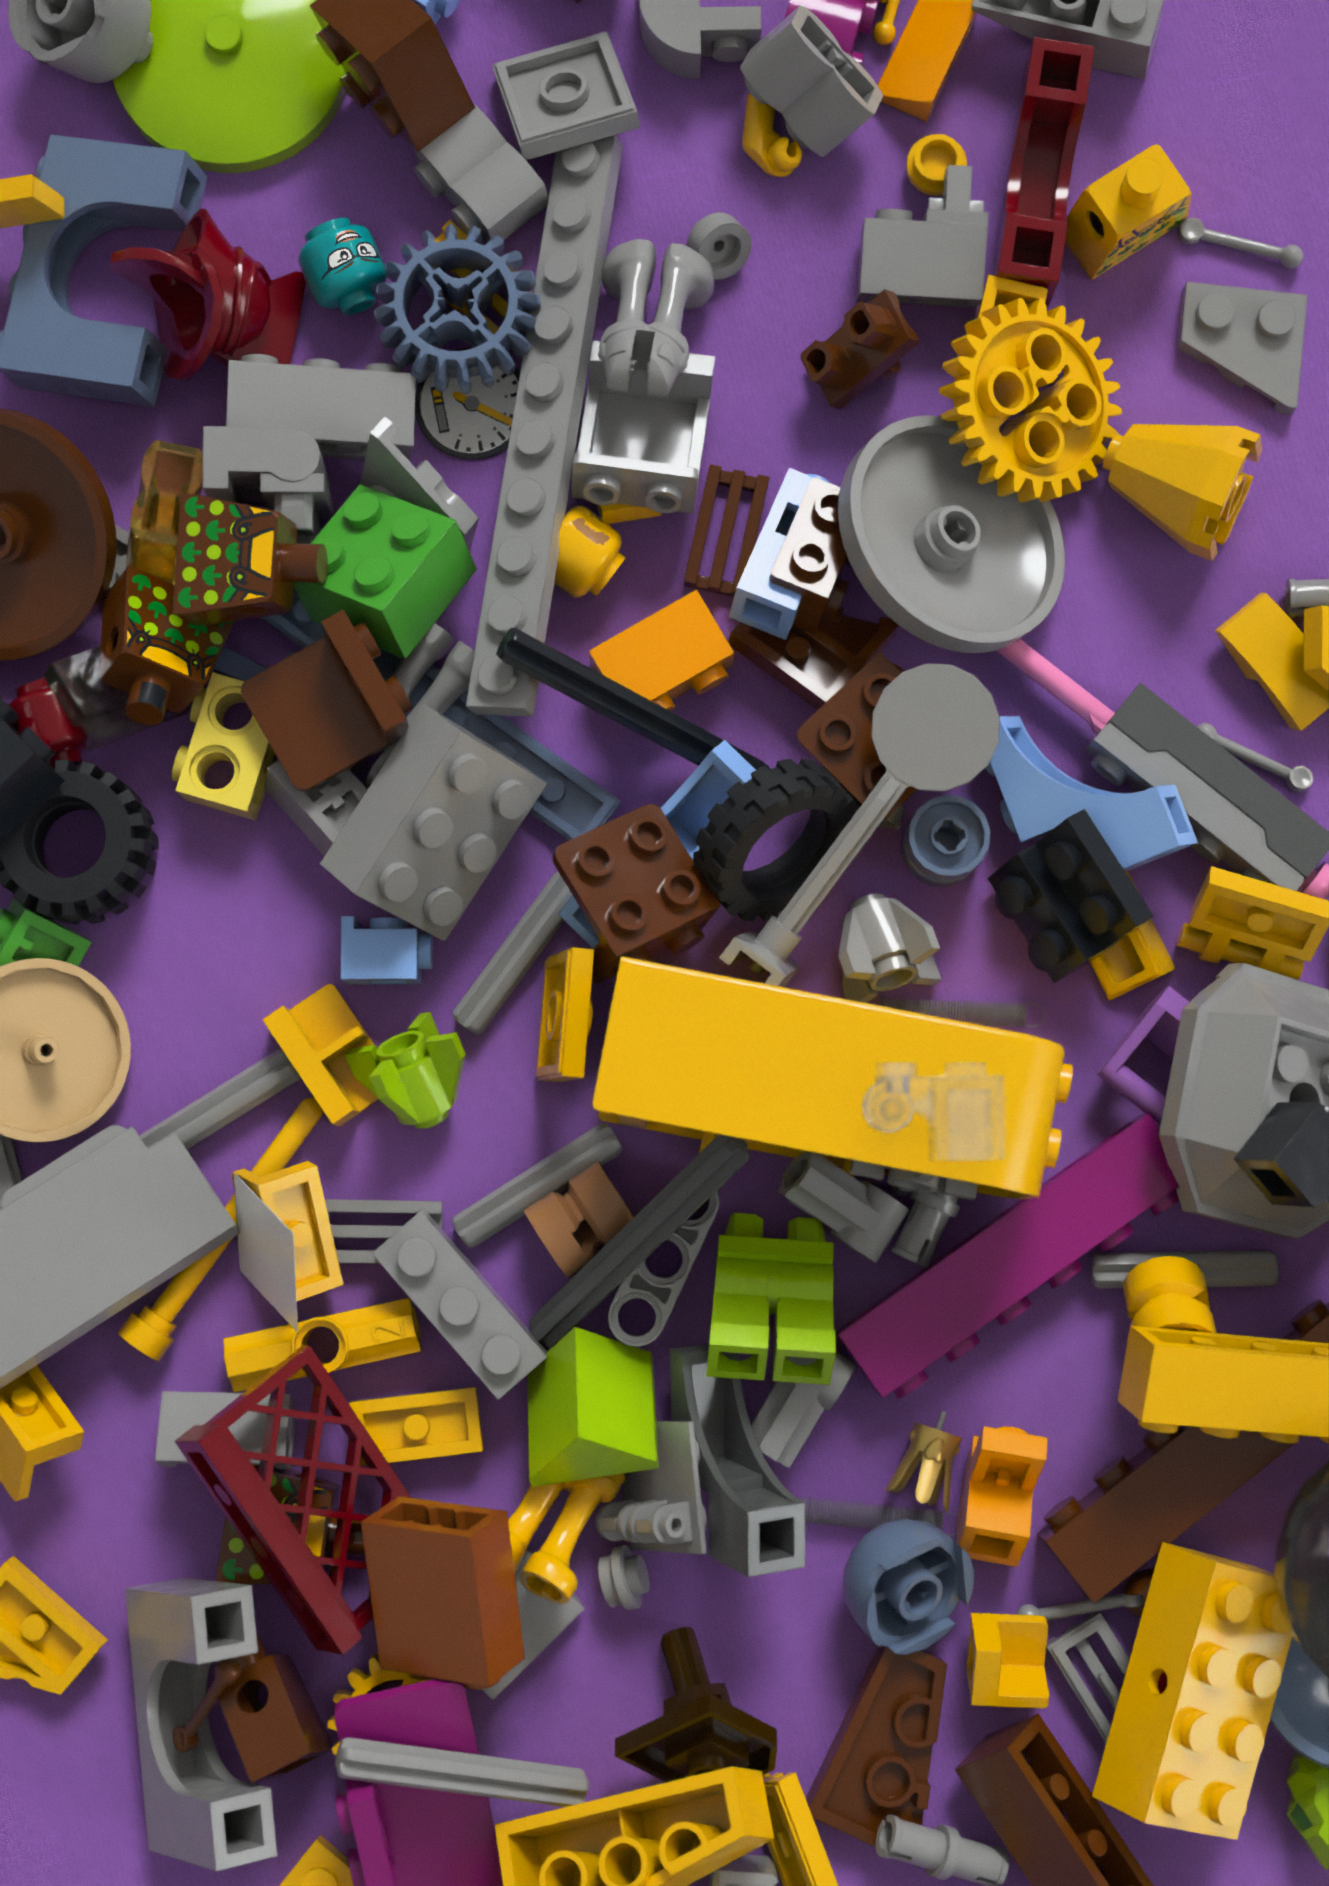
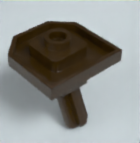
M681 1627L663 1634L660 1644L676 1695L663 1701V1716L615 1738V1757L664 1782L732 1766L762 1771V1775L775 1770L777 1729L733 1706L725 1682L710 1683L695 1631L691 1627Z

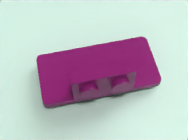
M432 1679L342 1699L334 1707V1720L339 1742L349 1737L479 1755L468 1698L463 1683ZM346 1779V1793L335 1795L342 1836L354 1833L357 1848L348 1850L353 1886H503L495 1827L488 1797Z

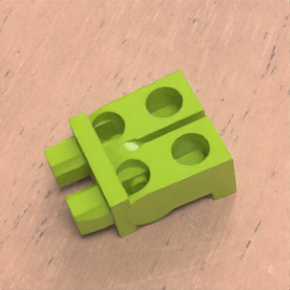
M733 1213L730 1216L725 1235H719L706 1377L764 1381L769 1346V1316H775L772 1381L830 1385L836 1354L833 1324L834 1275L832 1264L834 1243L826 1242L822 1222L816 1218L796 1217L793 1220H789L787 1239L763 1238L764 1219L756 1214ZM722 1352L753 1355L746 1360L736 1361L729 1359ZM787 1357L817 1358V1360L809 1365H798L788 1360Z

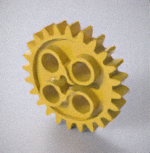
M1018 298L1004 305L1000 304L982 312V317L967 322L964 325L967 335L957 338L951 343L952 348L959 357L946 361L942 365V368L955 378L954 382L939 388V393L953 399L954 408L943 412L941 418L946 421H956L959 428L948 441L950 445L965 442L968 447V451L961 461L963 467L979 462L982 467L979 472L978 483L982 485L998 480L997 495L1003 497L1017 493L1020 503L1039 499L1040 503L1053 500L1063 495L1081 490L1082 482L1095 479L1098 476L1095 465L1103 463L1107 451L1103 443L1111 441L1116 434H1119L1112 426L1107 424L1108 418L1122 414V408L1108 401V394L1120 389V383L1105 381L1103 375L1113 364L1111 358L1097 360L1094 355L1101 342L1099 336L1084 341L1081 335L1085 321L1080 318L1065 324L1066 307L1060 305L1047 311L1045 300L1041 298L1025 304L1023 298ZM1063 370V376L1054 386L1048 387L1039 393V387L1052 383ZM1023 409L1025 410L1026 414L1011 419L1000 433V426L1010 416L1019 413Z

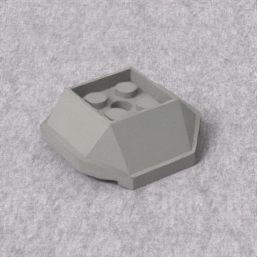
M1246 963L1228 964L1216 976L1217 980L1199 992L1182 1009L1159 1138L1167 1163L1179 1185L1176 1192L1182 1211L1282 1238L1300 1239L1329 1221V1202L1325 1201L1316 1207L1272 1205L1233 1159L1277 1102H1320V1104L1329 1108V990Z

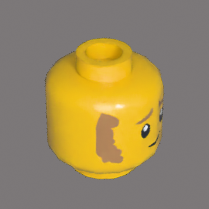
M583 505L572 507L565 514L559 532V556L554 582L556 586L574 598H580L588 592L597 597L626 558L619 552L622 547V536L620 533Z

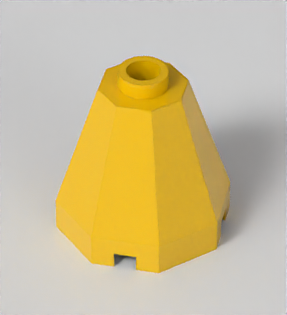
M1132 424L1124 436L1116 434L1111 440L1104 457L1103 469L1110 471L1108 482L1114 491L1189 553L1213 561L1218 554L1216 543L1224 545L1250 490L1254 476L1242 471L1246 459L1258 463L1262 452L1261 434L1239 426Z

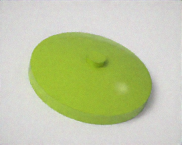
M150 0L151 19L149 30L153 36L151 51L144 61L132 63L124 73L113 79L118 97L130 120L152 145L159 148L187 151L197 165L205 171L217 173L251 172L279 164L293 157L309 146L326 129L336 115L346 93L340 82V78L346 74L342 65L337 66L327 56L316 38V34L322 30L310 7L316 0Z

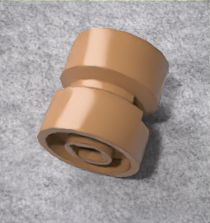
M598 1161L568 1180V1192L561 1195L552 1191L524 1209L525 1215L539 1238L568 1279L574 1276L598 1253L599 1247L605 1246L634 1218Z

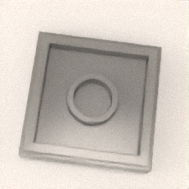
M607 32L492 64L501 99L519 151L525 160L640 128L636 106Z

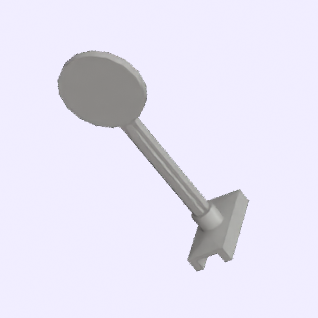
M926 663L902 672L884 688L873 711L872 740L879 760L886 767L885 774L779 917L771 916L759 934L751 929L734 937L719 957L723 962L731 965L749 956L754 960L749 966L754 972L761 974L766 969L771 973L764 984L786 987L801 967L789 957L802 939L798 933L908 787H914L918 790L947 791L969 783L988 766L999 743L1000 716L992 694L975 675L951 664Z

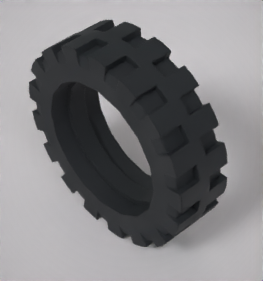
M792 759L777 761L775 768L768 769L766 766L755 770L751 773L752 779L743 785L739 781L726 792L729 797L722 805L718 803L714 805L707 815L710 822L706 828H700L696 843L700 847L698 851L693 853L694 865L702 874L705 883L716 899L732 916L737 914L744 921H754L756 916H760L763 921L769 920L771 916L778 918V913L784 910L854 816L855 811L859 809L856 801L822 765L818 767L814 761L809 759H801L799 764H796ZM802 810H811L810 818L801 836L788 851L770 864L752 871H743V865L752 847L770 827L786 816Z

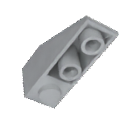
M973 0L972 11L1032 40L1034 37L1095 46L1092 68L1145 80L1161 26L1165 0Z

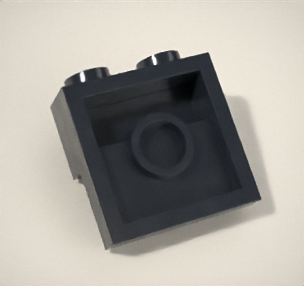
M1085 809L1066 818L1035 845L1017 853L987 878L996 891L994 899L997 909L1002 915L1015 921L1029 943L1028 956L1031 962L1038 969L1046 971L1054 983L1086 966L1154 917Z

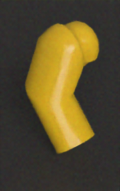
M749 93L746 99L742 147L766 174L775 177L788 176L801 162L802 150L797 141L788 144L789 139L787 137H781L773 130L775 109L769 104L760 103Z

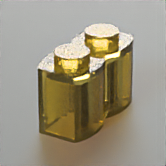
M159 440L154 441L147 449L141 466L138 497L131 511L126 568L128 565H131L174 585L181 493L201 495L203 455L200 449Z

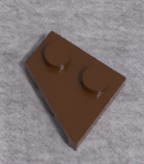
M840 607L836 617L824 613L815 635L792 626L787 639L784 640L740 622L731 632L728 643L744 657L818 710L874 656L884 649L895 636L898 624L890 618L881 616L878 624L842 616L844 608Z

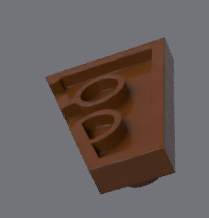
M878 1646L806 1796V1801L814 1819L873 1847H876V1835L882 1820L886 1821L887 1815H895L899 1819L922 1825L924 1809L928 1810L931 1785L928 1783L933 1743L937 1742L947 1671V1663L942 1658L925 1650L902 1655L895 1654L887 1646H881V1648Z

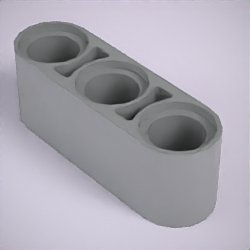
M718 1191L708 1199V1208L703 1216L695 1220H686L666 1239L676 1244L682 1253L683 1260L677 1273L664 1278L655 1276L649 1271L644 1260L620 1284L610 1306L608 1320L609 1327L614 1336L622 1343L634 1347L648 1345L656 1340L663 1331L717 1214L719 1206ZM636 1298L650 1303L656 1315L653 1327L646 1333L639 1335L628 1333L619 1322V1311L622 1305L628 1300Z

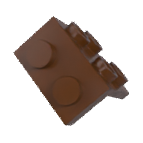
M344 610L321 621L325 635L324 638L249 678L241 687V694L293 786L302 792L314 789L398 742L408 728V721L404 714L413 710L411 702L397 678L393 676L385 681L376 667L373 659L382 654L365 623L362 621L353 626Z
M881 652L874 656L802 724L796 733V742L799 747L818 766L822 765L856 801L859 807L886 772V767L879 760L872 740L873 711L884 688L905 671L900 666L891 663ZM908 787L883 821L887 820L918 789Z
M646 804L559 845L552 857L553 864L600 940L594 948L592 979L596 985L618 975L621 956L654 962L651 957L669 949L671 954L676 956L691 949L704 939L705 935L702 929L721 906L705 883L702 874L695 867L692 858L663 811L654 804Z

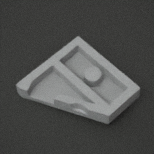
M1186 282L1182 289L1177 348L1200 363H1209L1215 366L1222 377L1242 388L1246 384L1276 403L1274 409L1280 413L1292 415L1298 406L1308 295Z
M384 417L370 432L360 484L456 520L470 551L479 521L478 516L460 496L453 493L447 487L441 475L427 460L422 461L416 468L392 443V440L400 430L393 422Z

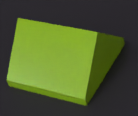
M574 1327L547 1352V1358L527 1374L529 1481L532 1487L659 1468L654 1365L651 1352Z

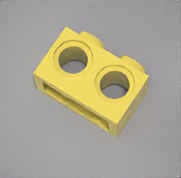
M212 672L208 687H203L192 703L190 721L196 723L190 745L189 747L182 745L174 760L172 781L178 782L175 791L186 801L257 821L266 792L267 768L275 762L276 754L253 714L249 723L241 729L230 730L224 728L223 718L227 709L236 703H246L241 694V687L245 681ZM219 761L232 762L234 775L230 783L220 789L207 788L205 775L209 767Z

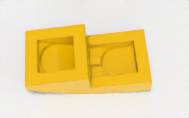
M1260 592L1215 630L1245 677L1260 683L1290 729L1302 731L1329 709V692L1304 672L1303 632L1267 593Z

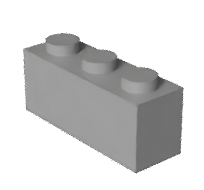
M244 355L241 357V361H228L226 426L293 427L303 429L311 434L318 443L322 457L365 460L370 432L386 417L400 430L392 440V443L410 460L414 447L416 378L411 373H401V368L387 363L369 364L365 366V370L340 368L338 362L329 359H309L304 361L303 365L278 364V359L270 355Z
M424 1209L372 1253L498 1400L547 1358V1349L540 1342L536 1341L528 1327Z

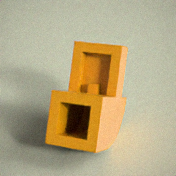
M983 1426L980 1437L973 1435L965 1465L955 1542L969 1554L970 1559L1013 1567L1018 1566L1030 1539L1033 1490L1046 1462L1047 1437L1030 1435L1022 1429L1010 1426L999 1428Z

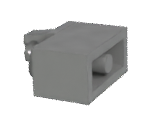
M947 165L944 172L943 197L928 199V208L922 221L912 220L913 212L903 209L876 210L875 218H864L860 236L856 301L870 302L886 289L896 294L900 304L978 307L983 298L989 212H984V201L971 200L972 166Z

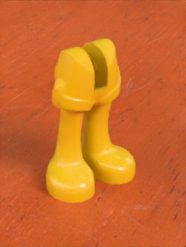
M624 1474L529 1487L522 1502L508 1519L515 1573L524 1558L532 1537L557 1497L563 1490L568 1491L570 1494L546 1541L538 1552L530 1556L519 1575L520 1582L526 1590L555 1603L566 1604L569 1602L578 1584L574 1572L569 1568L570 1557L575 1544L599 1502L609 1503L616 1497L621 1484L625 1481Z

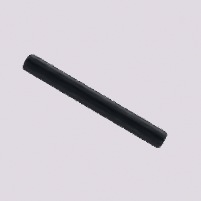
M510 628L499 643L496 654L506 664L698 766L711 750L724 741L517 628ZM730 744L755 770L763 766L770 769L760 759Z

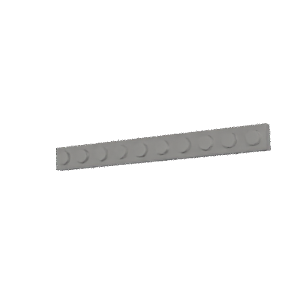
M617 135L556 152L535 278L536 285L533 293L540 296L541 308L530 311V315L536 318L534 327L536 332L526 333V339L530 343L531 349L528 354H523L466 702V707L477 715L534 716L539 681L506 664L496 653L499 643L510 628H517L545 643L559 556V532L566 512L572 464L602 283V268L606 257L623 145Z

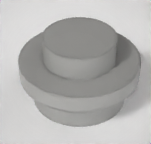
M620 1545L612 1549L611 1555L600 1557L598 1575L601 1590L607 1604L611 1608L623 1606L627 1611L640 1608L642 1594L648 1593L650 1588L648 1570L642 1556H633L627 1545Z

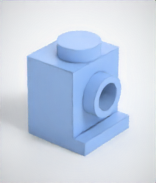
M341 916L342 981L348 985H422V969H433V935L427 932H419L418 929H407V922L401 918L370 919V929H361V923L354 916Z

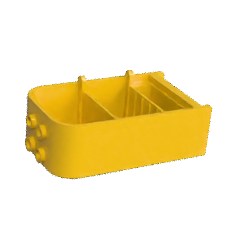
M621 956L593 1098V1107L599 1111L598 1116L604 1122L701 1140L699 1153L718 1134L744 1139L748 1144L747 1149L795 1158L803 1153V1151L819 1153L836 1166L842 1167V1170L848 1174L850 1173L851 1161L856 1160L978 1184L977 1193L1021 1200L1040 1197L1045 1168H1054L1058 1159L1061 1129L1052 1128L1055 1106L1058 1102L1066 1103L1068 1099L1073 1065L1063 1063L1065 1051L1061 1044L1028 1034ZM885 1168L884 1175L888 1176L889 1169Z

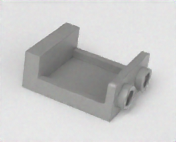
M593 340L589 365V385L578 450L574 454L572 464L571 498L585 499L598 505L617 503L646 507L659 513L683 512L694 514L712 393L715 356L689 353L687 367L678 374L666 398L647 396V370L639 369L632 375L629 393L613 392L608 390L604 364L598 357L600 341Z

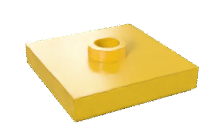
M571 947L545 960L535 1076L538 1078V1081L560 1083L584 1078L587 1037L590 1034L593 1017V1005L590 996L594 949Z

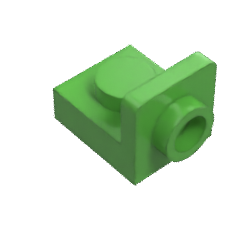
M13 899L7 910L0 908V965L17 960L45 958L79 966L92 943L87 937L22 905L16 899Z

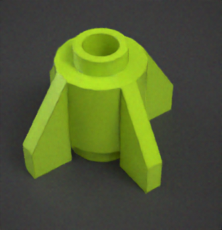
M431 1012L420 1013L407 1028L408 1032L389 1038L378 1048L376 1045L350 1048L344 1055L353 1076L394 1112L397 1121L404 1125H414L418 1129L435 1126L448 1117L449 1109L452 1108L457 1100L466 1055L457 1032L439 1035Z

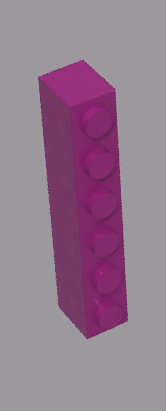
M1149 1113L1136 1116L1045 1181L1041 1186L1039 1198L1020 1199L930 1263L928 1268H923L835 1331L839 1340L878 1395L884 1398L893 1391L898 1399L905 1397L929 1379L924 1368L938 1358L945 1355L949 1362H953L974 1348L981 1341L975 1332L991 1320L996 1318L1002 1326L1028 1309L1032 1303L1026 1295L1047 1281L1051 1288L1054 1289L1076 1275L1083 1268L1078 1258L1093 1247L1099 1245L1101 1250L1106 1252L1125 1240L1134 1232L1129 1222L1149 1208L1155 1216L1179 1201L1176 1192L1179 1185L1167 1163L1159 1138L1160 1128Z

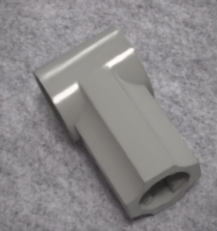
M803 1151L798 1157L793 1158L782 1175V1183L778 1191L790 1203L831 1228L828 1233L875 1264L910 1212L907 1207L865 1180L859 1182L819 1153Z
M836 1351L830 1385L775 1381L751 1422L752 1430L762 1453L790 1468L809 1438L823 1410L828 1412L841 1395L855 1369L856 1362ZM787 1357L788 1360L798 1365H809L817 1360V1358Z

